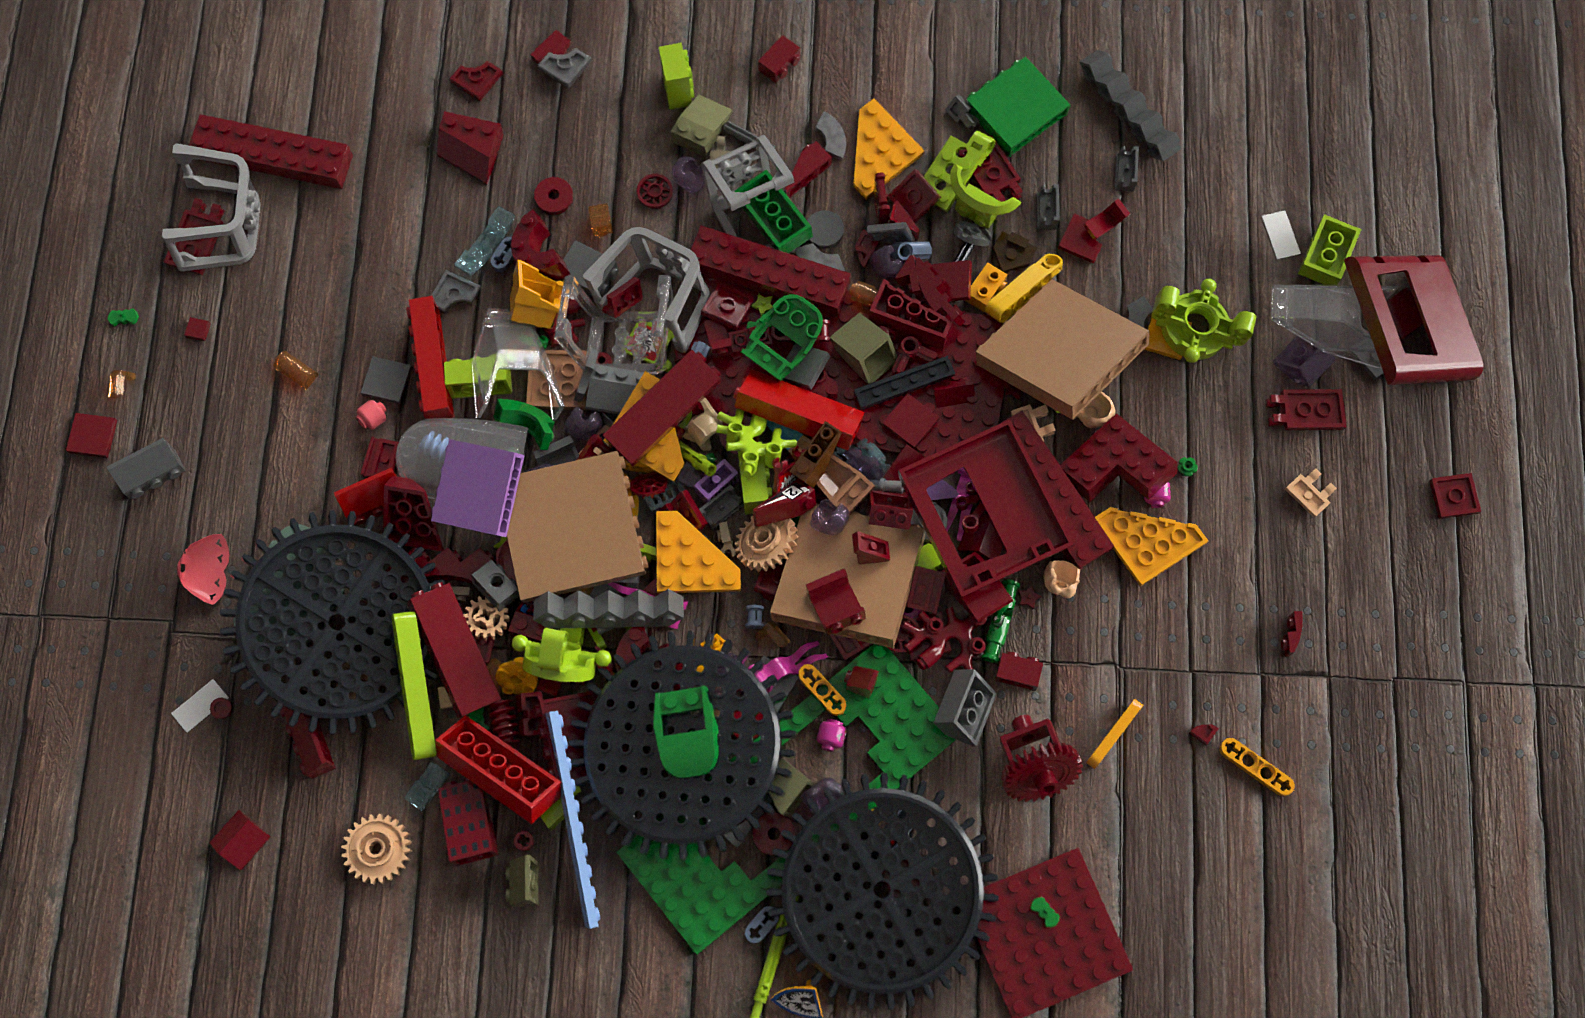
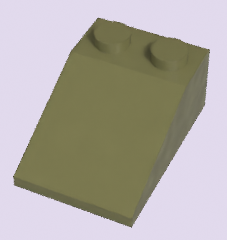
M698 95L679 116L672 128V142L707 158L717 140V136L720 135L733 110Z
M524 855L509 861V867H506V879L510 880V889H506V901L510 902L512 907L539 906L538 861L530 855Z

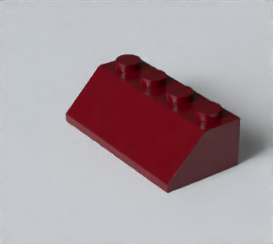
M303 688L299 689L300 694H307V691ZM283 707L280 713L282 717H286L288 723L285 725L287 733L290 737L293 736L295 742L292 744L294 752L297 756L300 755L302 763L299 765L304 775L307 774L308 777L313 779L336 769L319 721L317 720L315 731L309 733L308 725L311 718L300 714L297 724L292 728L289 726V719L293 711Z

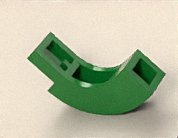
M497 399L493 417L498 427H513L524 430L534 437L540 450L549 449L550 442L553 441L554 437L553 427L555 422L548 414L524 402Z

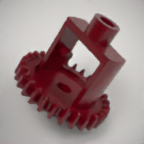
M1020 715L1011 723L1014 731L1000 736V744L1008 762L1005 765V770L1002 771V785L1007 795L1011 796L1013 800L1017 798L1019 802L1023 799L1025 802H1028L1032 798L1033 802H1036L1038 798H1041V800H1044L1046 796L1052 798L1054 793L1061 794V789L1067 790V785H1073V780L1079 779L1078 774H1082V760L1077 750L1071 745L1060 744L1053 724L1048 718L1033 723L1031 716ZM1051 737L1053 743L1048 742L1045 749L1041 743L1039 744V750H1035L1031 746V753L1023 750L1024 757L1016 754L1017 762L1014 761L1010 751L1043 738Z

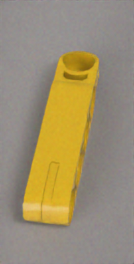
M1055 254L1043 256L987 303L985 312L1000 323L1007 321L1061 271L1063 267L1062 258Z

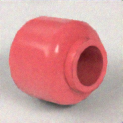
M369 400L357 409L356 419L364 429L374 430L386 421L385 412H387V409L381 402L376 403L374 400Z

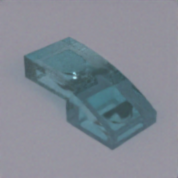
M430 762L420 779L415 781L405 799L420 810H423L438 792V788H441L450 773L436 763Z

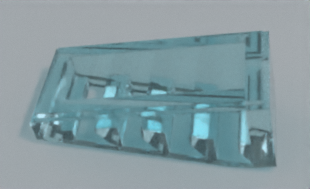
M680 479L675 480V482H669L665 493L654 495L659 504L655 505L651 496L645 497L644 500L652 515L656 514V511H659L665 504L672 502L677 496L673 487L677 486L680 492L685 490ZM668 490H670L671 494L673 495V498L671 499L669 498L666 492ZM660 494H663V496L665 497L666 501H663V502H662V500H661V498H660L659 495H660Z

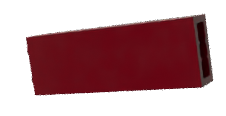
M691 350L603 434L604 438L621 456H624V459L632 467L721 383V378L719 377L721 373L714 366L710 368L705 363L706 358L699 351L695 353Z
M440 582L431 586V591L424 593L421 590L412 594V598L407 604L410 611L415 612L420 634L457 717L460 718L501 698L450 583L443 585Z

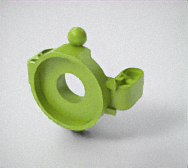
M1210 278L1202 281L1201 290L1195 289L1191 293L1180 296V291L1176 287L1164 286L1156 296L1151 315L1157 320L1156 325L1161 327L1167 344L1189 363L1210 358L1217 354L1222 347L1232 350L1233 345L1243 346L1253 335L1256 315L1252 312L1242 311L1233 320L1229 319L1227 312L1218 302V296L1213 294L1216 290V282ZM1192 313L1204 316L1209 323V331L1203 333L1194 330L1189 325L1187 316Z
M545 628L541 643L529 641L523 635H517L512 640L514 650L524 651L523 670L544 679L563 682L588 681L595 676L596 663L601 667H605L611 662V655L606 650H600L597 653L581 651L585 628H561L560 630Z

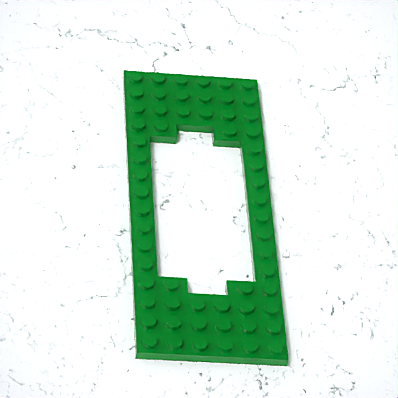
M873 644L828 680L846 701L845 712L842 715L836 716L843 723V726L847 727L859 717L879 741L867 754L883 773H887L888 789H898L899 779L902 775H907L909 780L956 741V739L945 735L934 724L939 707L886 646ZM854 666L879 671L877 682L869 699L846 689L847 683L844 682L848 670L852 671ZM822 685L816 690L821 696L826 695L829 691L826 685ZM832 693L828 699L824 700L826 703L828 702V700H830L833 703V710L836 708L838 710H841V702L839 701L838 703H836L832 699L834 693ZM811 694L791 710L794 715L793 718L779 722L781 731L794 730L798 734L826 711L825 707ZM760 736L754 742H759ZM782 739V746L791 739ZM736 756L733 757L730 760V762H734L736 760ZM752 757L750 760L752 764L758 762L757 757ZM881 774L869 783L870 789L880 788L879 778ZM711 775L709 778H707L705 781H706V782L711 781V780H712V775ZM729 776L726 780L727 783L731 784L734 778ZM688 795L682 799L683 802L687 801ZM705 796L702 799L704 804L710 801L709 796ZM874 802L868 804L870 810L876 807ZM851 813L849 819L856 821L857 814ZM664 815L659 817L657 821H662L664 819ZM685 816L679 817L678 822L680 824L685 822ZM701 819V820H700V825H701V826H704V825H706V824H705V823L702 821V819ZM834 823L830 826L832 832H837L839 826ZM814 834L811 839L814 843H817L820 837ZM639 835L633 839L629 847L624 846L617 851V854L697 955L768 897L766 890L770 888L778 889L782 885L781 877H772L767 872L771 868L784 870L786 862L784 858H779L755 879L750 881L735 861L721 872L708 855L707 858L700 857L697 844L687 846L688 857L686 861L680 860L678 854L679 845L669 846V854L666 860L659 857L661 843L652 841L647 855L640 853V846L643 843L644 837Z

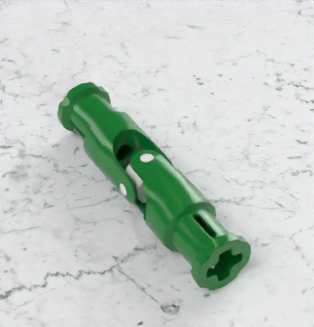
M1003 579L1002 584L1012 597L1013 602L993 614L986 638L985 653L981 656V659L990 663L997 664L1000 661L998 658L999 653L1006 640L1016 603L1015 595L1017 589L1020 588V583L1010 579Z

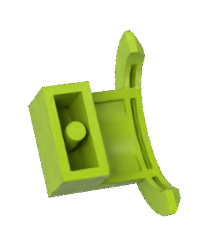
M954 163L951 169L950 181L953 191L957 195L955 210L961 216L968 217L980 227L989 229L998 215L1010 213L1021 204L1014 197L1000 202L971 184L965 187L961 179L963 167Z

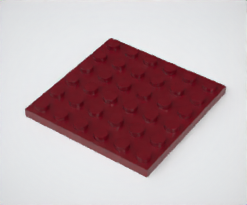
M1079 847L983 887V893L996 894L999 896V901H983L982 912L993 914L996 917V921L988 922L980 919L977 930L985 932L990 939L988 942L981 941L979 938L977 940L1011 1018H1024L1133 971V967ZM1044 897L1050 908L1059 914L1060 920L1056 926L1046 928L1044 919L1039 917L1038 912L1030 910L1033 899Z

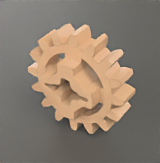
M479 596L478 602L471 600V607L465 608L467 614H464L471 633H475V638L478 640L480 636H483L484 641H487L488 636H491L493 640H495V634L502 636L501 629H507L508 625L505 622L510 621L507 615L509 613L508 608H504L499 612L486 598L482 600Z

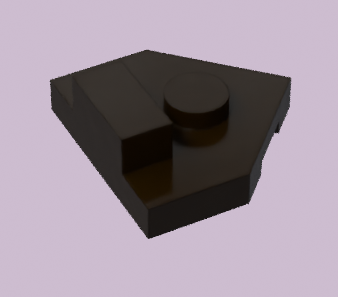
M1002 231L993 247L995 257H997L1000 270L1007 273L1013 269L1028 267L1037 251V247L1029 244L1028 239L1014 232L1008 234Z

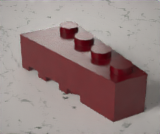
M883 279L870 308L868 318L878 327L880 325L888 327L900 335L912 336L922 343L941 350L945 346L952 325L950 320L931 308L927 309L921 305L920 301L917 299L913 300L905 295L903 290L894 288L885 279Z

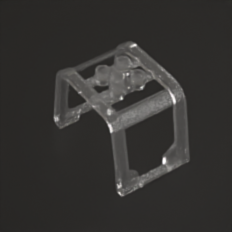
M659 275L656 292L658 299H660L658 311L624 312L617 318L607 315L598 309L583 291L574 276L564 277L554 339L580 368L584 369L590 349L597 350L599 355L604 322L619 323V327L614 332L616 341L615 346L612 348L614 355L613 364L597 363L598 355L595 364L640 372L646 371L652 374L663 372L667 365L666 344L669 330L665 324L666 311L673 301L671 277ZM569 297L571 300H576L592 318L586 356L572 340L571 323L566 318ZM639 322L638 327L634 330L635 337L629 336L626 330L627 323ZM652 322L650 337L656 353V363L641 364V360L646 357L644 344L649 338L646 331V323ZM625 348L631 350L634 356L633 364H621L622 360L627 357Z

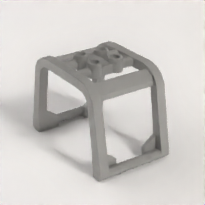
M764 134L755 138L753 142L713 160L709 159L701 163L708 198L715 216L724 232L736 237L737 235L724 213L725 210L729 208L732 211L749 204L750 199L773 188L777 191L794 183L792 173ZM756 147L757 151L750 154L746 153V151ZM736 156L735 159H733V160H731V161L728 160V159H730V158ZM768 158L777 170L771 181L747 192L739 193L734 192L735 190H730V187L734 186L735 183L750 179L758 171L762 173L767 169L770 173ZM758 159L759 163L749 166L752 161ZM718 189H719L720 193L722 194V196H720V197H718V195H717V190H718ZM770 243L767 244V245H765V246H767V247L773 248V247L770 245Z
M175 144L172 153L176 163L182 167L184 172L183 179L187 188L237 194L234 219L226 225L163 229L162 237L178 270L189 271L237 265L249 261L256 250L261 205L259 195L253 188L247 163L237 154ZM193 159L236 165L239 171V182L234 183L193 175L189 163ZM243 224H244V229L248 231V236H247V237H246L245 232H244L243 227H242ZM230 235L237 254L194 257L187 252H179L175 242Z
M642 227L631 228L625 231L583 274V278L600 312L608 304L606 298L608 294L631 278H637L648 268L660 270L682 281L663 319L666 327L671 329L674 334L672 341L676 350L685 353L688 351L703 317L701 310L710 297L709 289L700 272L698 258L690 249L649 229ZM646 240L656 244L655 252L660 259L652 257ZM631 243L638 262L602 298L598 287L602 284L604 270ZM692 287L701 292V297L688 324L681 331L677 320Z

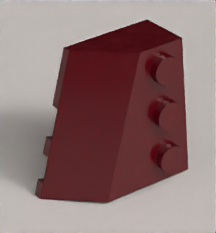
M444 111L439 126L437 156L456 167H460L469 175L477 177L488 185L504 135L501 124Z
M392 476L384 485L383 531L387 524H393V529L388 539L398 543L400 538L407 533L410 537L406 546L423 547L424 549L443 552L444 548L436 522L431 521L432 509L426 490L413 479Z

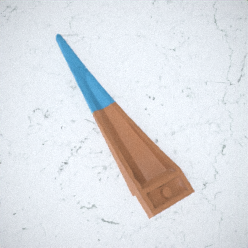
M767 420V426L772 432L775 428L782 430L781 439H796L797 446L800 447L799 452L806 449L811 442L809 438L798 431ZM786 448L792 455L793 448ZM833 454L824 474L816 484L831 503L847 517L875 488V485L861 472Z

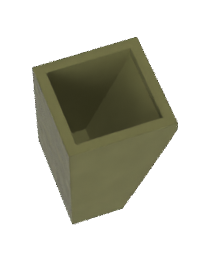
M858 313L830 336L835 351L867 384L875 382L893 367L897 358L890 336L861 313Z
M781 757L779 768L788 769L793 775L792 778L776 775L773 785L780 787L785 792L784 797L776 796L772 792L769 793L778 811L790 818L816 784Z

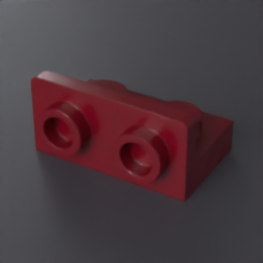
M633 277L606 296L608 304L602 308V312L617 318L641 301L643 295L640 279Z

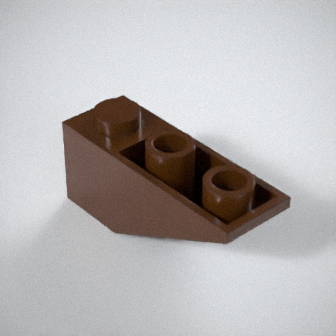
M825 421L789 472L801 482L814 488L828 466L842 431Z

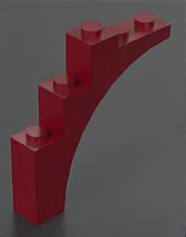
M415 547L408 554H412L417 548ZM446 548L432 560L423 551L421 557L417 558L415 562L420 568L425 567L428 563H435L436 567L434 570L425 574L428 582L455 580L473 585L472 574L490 560L495 561V559L488 550L484 552L479 548L463 560L456 550L452 552L449 548ZM389 567L385 571L388 572L391 568ZM406 576L401 577V581L403 583H407L408 578ZM498 582L492 584L494 587H500ZM391 593V598L395 597L396 594ZM512 602L506 608L511 607L514 603Z

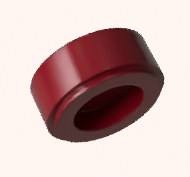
M216 698L210 705L211 714L218 719L228 718L233 711L232 703L225 698Z

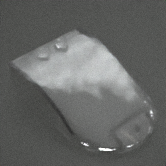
M429 418L419 421L403 434L398 443L396 451L398 473L403 478L413 479L426 490L428 498L436 499V490L440 483L441 468L444 465L445 449L449 439L523 455L528 427L489 420L462 418Z

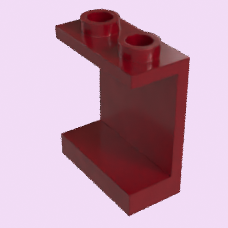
M845 568L805 584L807 594L827 635L840 633L844 628L850 625H859L866 619L865 609L860 606L849 584Z

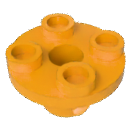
M517 657L513 661L505 662L498 667L496 680L505 694L519 695L520 693L534 692L538 678L523 670L524 657Z

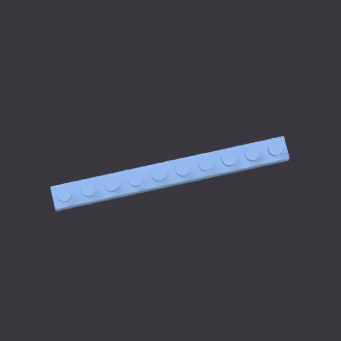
M558 711L546 713V718L561 781V801L586 928L598 927L597 921H600V914L598 908L594 906L593 899H596L594 887L590 884L589 878L592 877L590 865H587L585 856H588V850L581 837L584 834L582 822L578 821L577 816L580 808L578 801L574 800L575 782L574 779H570L569 770L572 769L570 758L566 757L567 740L565 736H562L561 731L563 718L561 715H558Z

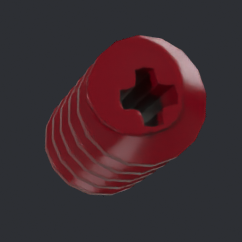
M514 700L496 701L488 706L489 710L493 711L489 714L490 718L494 719L490 723L494 727L491 731L492 734L509 746L520 743V740L513 738L519 734L518 731L512 730L518 726L517 723L511 722V720L517 718V715L510 714L511 711L516 710V707L509 706Z

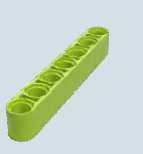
M414 611L392 614V626L413 760L436 757V746L416 615Z

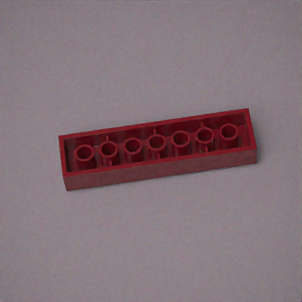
M199 114L189 146L237 154L245 160L251 171L338 189L343 188L353 157L348 144ZM208 161V162H212V163H217V164H222V165L237 167L236 165H231V164H225V163H219V162Z
M700 226L691 251L696 254L700 263L701 274L778 299L791 294L799 295L817 307L821 313L836 318L839 315L850 285L851 273L705 226Z
M1023 410L1007 420H1011L1074 543L1073 546L1062 552L1070 563L1081 570L1109 552L1114 545Z

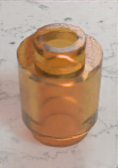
M857 281L856 284L852 283L849 294L852 295V300L868 306L873 304L878 293L875 286L861 281Z

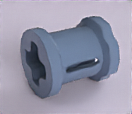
M747 605L748 622L745 624V627L748 629L764 628L762 623L764 606Z

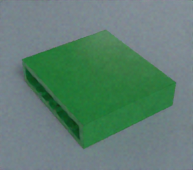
M1026 56L1021 60H1016L1006 71L1002 70L991 82L987 81L980 90L970 93L966 98V102L972 108L969 113L979 119V124L989 135L993 136L997 144L1009 157L1065 117L1070 109L1068 101Z

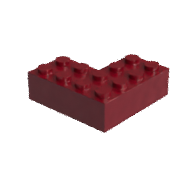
M1117 413L1060 465L1077 492L1089 502L1117 476H1120L1149 500L1177 474V461Z

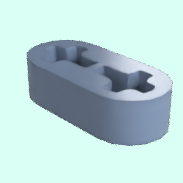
M512 237L504 238L491 257V265L497 272L506 271L514 260L511 248L507 249V245H511ZM503 258L504 264L500 263L499 265H497L496 261H501Z
M764 907L747 926L745 936L749 942L754 944L760 943L777 924L779 915L774 917L775 920L773 922L769 920L765 925L762 923L765 919L764 913L774 907ZM761 925L762 928L759 931L760 938L754 937L751 939L750 929L755 930Z

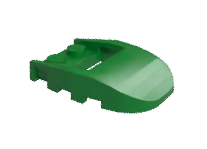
M794 294L783 296L772 305L773 307L766 314L762 315L758 325L749 337L750 341L746 349L741 351L743 356H746L779 382L803 361L823 326V318L819 309L805 298ZM770 325L802 347L791 363L759 340Z
M704 685L678 691L655 693L653 726L656 743L663 767L670 775L676 778H690L707 774L717 763L719 748L717 745V734H719L713 706L709 702L707 695L708 688ZM704 710L705 730L668 736L663 735L661 716Z

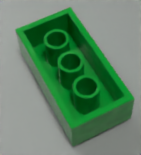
M766 169L734 192H747L771 181L773 177ZM774 188L751 198L749 204L742 206L743 210L773 249L790 253L813 237L811 225L782 188L777 191Z

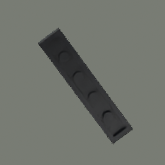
M945 356L854 390V394L860 409L863 410L954 377L955 371L949 357Z

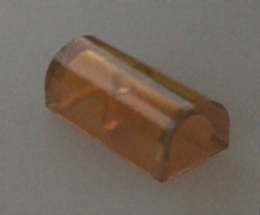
M286 351L281 352L274 361V368L306 390L319 375Z

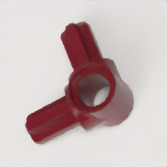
M912 336L905 337L898 343L896 352L899 354L892 367V371L897 374L904 372L909 358L913 359L915 356L928 362L934 361L937 353L922 346L921 342ZM905 341H910L913 344V349L910 352L904 348Z

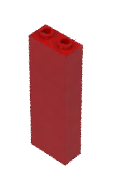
M753 369L748 376L743 377L741 387H737L734 393V398L736 399L735 408L811 437L816 435L825 421L842 431L836 446L847 451L861 427L865 413L787 382H779L774 377Z

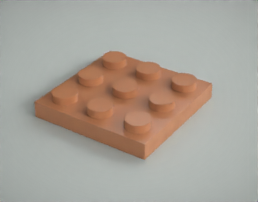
M530 350L526 403L539 409L587 410L585 406L589 383L581 402L574 401V396L590 351Z

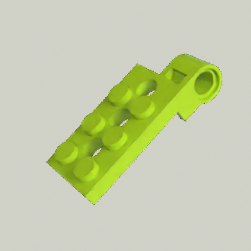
M976 131L967 144L953 136L949 137L924 176L942 197L934 204L936 207L948 212L957 198L951 186L950 174L947 173V168L953 166L954 163L963 167L961 179L965 186L977 166H981L985 158L993 150L995 145L993 138L980 131ZM960 150H967L965 157L959 158L957 156ZM939 182L946 183V187L943 190L936 189Z

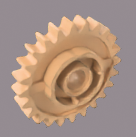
M751 516V522H744L746 527L740 528L742 533L736 535L739 541L734 543L738 547L735 549L738 554L737 558L745 567L748 566L750 570L755 568L757 572L763 568L766 572L769 566L775 569L776 563L782 565V559L788 560L787 554L793 553L791 547L797 546L794 540L798 538L796 535L798 529L791 518L756 527L754 526V518Z
M370 814L368 821L362 817L360 825L354 822L355 830L348 829L350 837L343 838L347 841V845H343L341 848L347 851L341 856L348 858L344 865L351 866L348 872L351 874L356 872V879L363 876L362 882L367 883L370 879L371 884H375L378 879L380 883L384 884L386 877L392 881V874L394 873L399 876L400 872L398 869H406L403 862L410 861L406 856L407 853L412 852L411 849L407 848L412 841L406 840V837L410 834L402 832L405 826H397L399 822L397 819L391 822L389 815L384 820L381 814H378L377 819ZM380 843L381 851L374 855L372 852L373 846Z

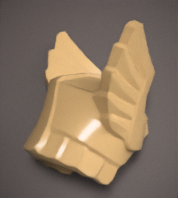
M704 398L701 401L704 412L694 416L688 425L683 428L685 430L683 437L691 442H696L701 450L709 451L711 450L710 437L716 433L718 424L723 425V423L717 419L718 414L712 408L709 401Z

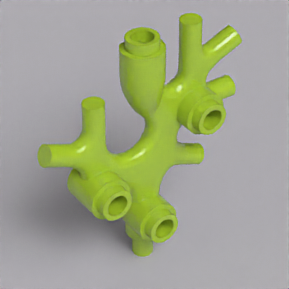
M737 409L735 416H729L720 411L717 419L725 422L728 426L718 424L716 432L727 434V451L739 450L743 452L740 470L746 478L756 473L760 455H764L763 461L765 465L773 468L772 461L777 457L781 458L782 449L797 446L796 439L783 440L780 438L782 433L780 428L774 429L771 442L766 444L757 443L753 438L764 432L767 419L752 414L750 426L742 425L743 410Z

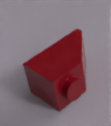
M854 666L852 671L848 670L844 682L847 683L846 689L869 699L877 682L879 671Z

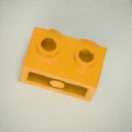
M987 262L971 285L970 300L965 301L985 313L987 303L1008 285L1006 282L1008 274Z

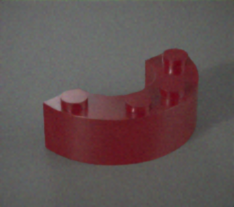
M532 209L522 216L521 221L514 230L511 240L512 255L516 261H524L539 269V273L554 281L565 278L571 273L559 254L553 248L546 252H540L544 240L551 234L544 221Z
M631 627L618 644L616 654L621 656L626 664L635 659L634 654L631 652V644H636L640 648L641 654L650 647L649 638L644 627ZM616 664V670L618 672L621 668L618 664ZM634 681L631 684L632 688H636L638 681ZM654 683L652 689L656 690L659 688V683Z

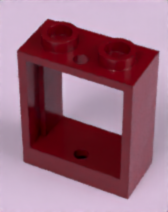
M872 490L868 496L866 509L868 524L910 530L913 507L908 496Z

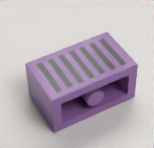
M725 459L716 465L717 470L714 475H705L694 485L695 493L705 503L713 499L730 484L733 486L739 481L738 472Z

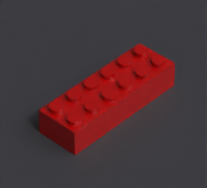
M433 295L409 299L410 307H407L406 310L408 319H411L412 323L409 326L411 338L413 337L415 343L411 344L413 356H416L417 360L414 363V369L419 377V381H416L418 393H421L422 400H419L420 411L423 412L424 418L428 419L431 425L455 421L452 397L445 386L444 362H447L440 310Z
M466 715L435 740L436 757L531 824L561 798L560 780Z

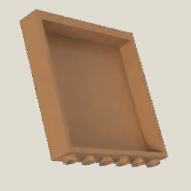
M1052 279L1034 297H1031L1021 309H1018L1012 318L1005 321L1002 327L996 333H993L983 345L977 348L976 360L978 366L1073 420L1149 345V330Z
M618 451L520 473L507 538L520 600L523 603L534 601L535 598L547 591L560 595L646 575L645 569L649 568L646 556L641 554V548H644L642 536H637L636 528H640L637 516H633L632 508H635L633 496H628L627 489L631 488L629 478L624 476L623 473L626 464L624 456L620 457Z
M816 503V506L800 516L797 525L798 531L796 532L798 538L794 540L797 546L791 547L793 553L788 554V560H786L770 611L772 621L826 633L807 594L805 584L845 568L849 584L860 606L865 609L866 619L859 625H850L840 633L833 635L894 648L915 569L925 540L924 528L916 524H911L910 530L868 524L867 516L861 515L858 512L853 511L847 517L836 507L827 508ZM859 531L888 541L890 561L858 564L857 554L853 552L852 534Z

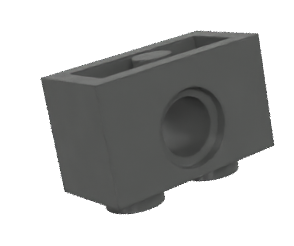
M490 560L472 574V583L500 612L519 597L517 582L505 575L503 567L500 564L496 565ZM496 582L502 584L500 587L492 586Z

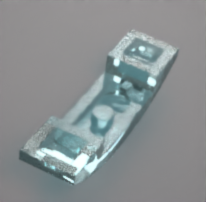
M498 206L488 219V226L469 251L465 250L454 266L469 275L477 272L496 251L510 229L515 215Z

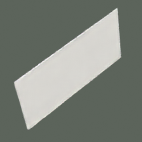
M1286 211L1263 215L1262 218L1277 259L1301 254Z
M212 679L171 714L183 729L189 732L211 713L210 705L216 698L228 699L229 697Z

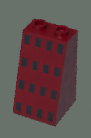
M467 778L464 779L465 782L457 784L456 781L443 784L444 787L438 788L449 861L456 866L499 856L486 791Z

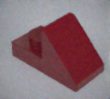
M910 255L896 275L895 281L900 286L908 285L911 294L914 293L918 299H922L925 296L917 277V258L914 255Z
M859 531L852 534L853 552L857 554L858 564L890 561L888 541Z

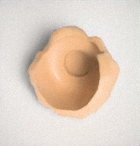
M1101 392L1076 417L1086 427H1102L1115 415V407L1110 397Z
M1050 561L1043 575L1046 588L1049 592L1064 598L1073 597L1079 584L1080 569L1067 561Z

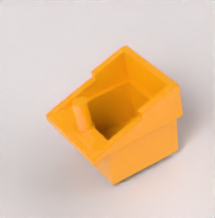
M517 260L510 295L511 320L521 324L535 325L539 328H551L557 312L565 316L567 314L564 282H556L539 273V269L524 261Z

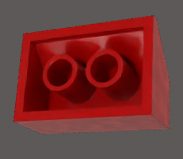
M392 468L334 492L346 519L350 511H354L356 515L354 525H361L366 522L370 515L375 517L383 515L384 485L392 476H397Z

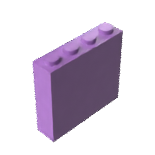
M449 439L445 449L446 456L444 465L441 468V479L436 490L437 497L435 506L432 509L431 521L507 537L524 455Z

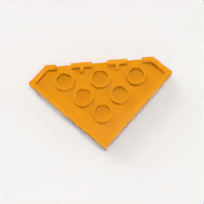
M874 98L859 109L854 187L866 200L873 195L876 173H885L886 185L923 156L925 152Z
M645 371L615 422L660 379ZM675 427L639 461L675 482L685 465ZM604 438L603 441H604L605 443L611 445V444Z
M1112 507L1095 517L1113 543V550L1140 587L1208 543V539L1197 524H1185L1172 519L1155 518L1132 511H1120Z
M656 511L657 594L667 589L675 593L741 591L739 567L678 511Z

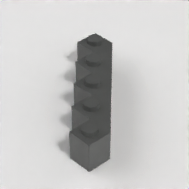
M1096 50L1079 61L1090 84L1094 82L1097 85L1099 95L1106 103H1112L1115 107V114L1123 123L1128 122L1132 127L1131 133L1140 143L1144 141L1149 147L1148 153L1152 158L1164 161L1181 150L1179 136L1175 132L1164 129L1163 118L1159 112L1147 109L1146 98L1143 93L1130 88L1128 76L1125 72L1113 68L1112 57L1108 52Z
M638 589L624 598L610 590L595 598L578 590L565 599L547 591L534 599L533 621L547 628L670 626L684 618L683 596L670 589L655 597Z

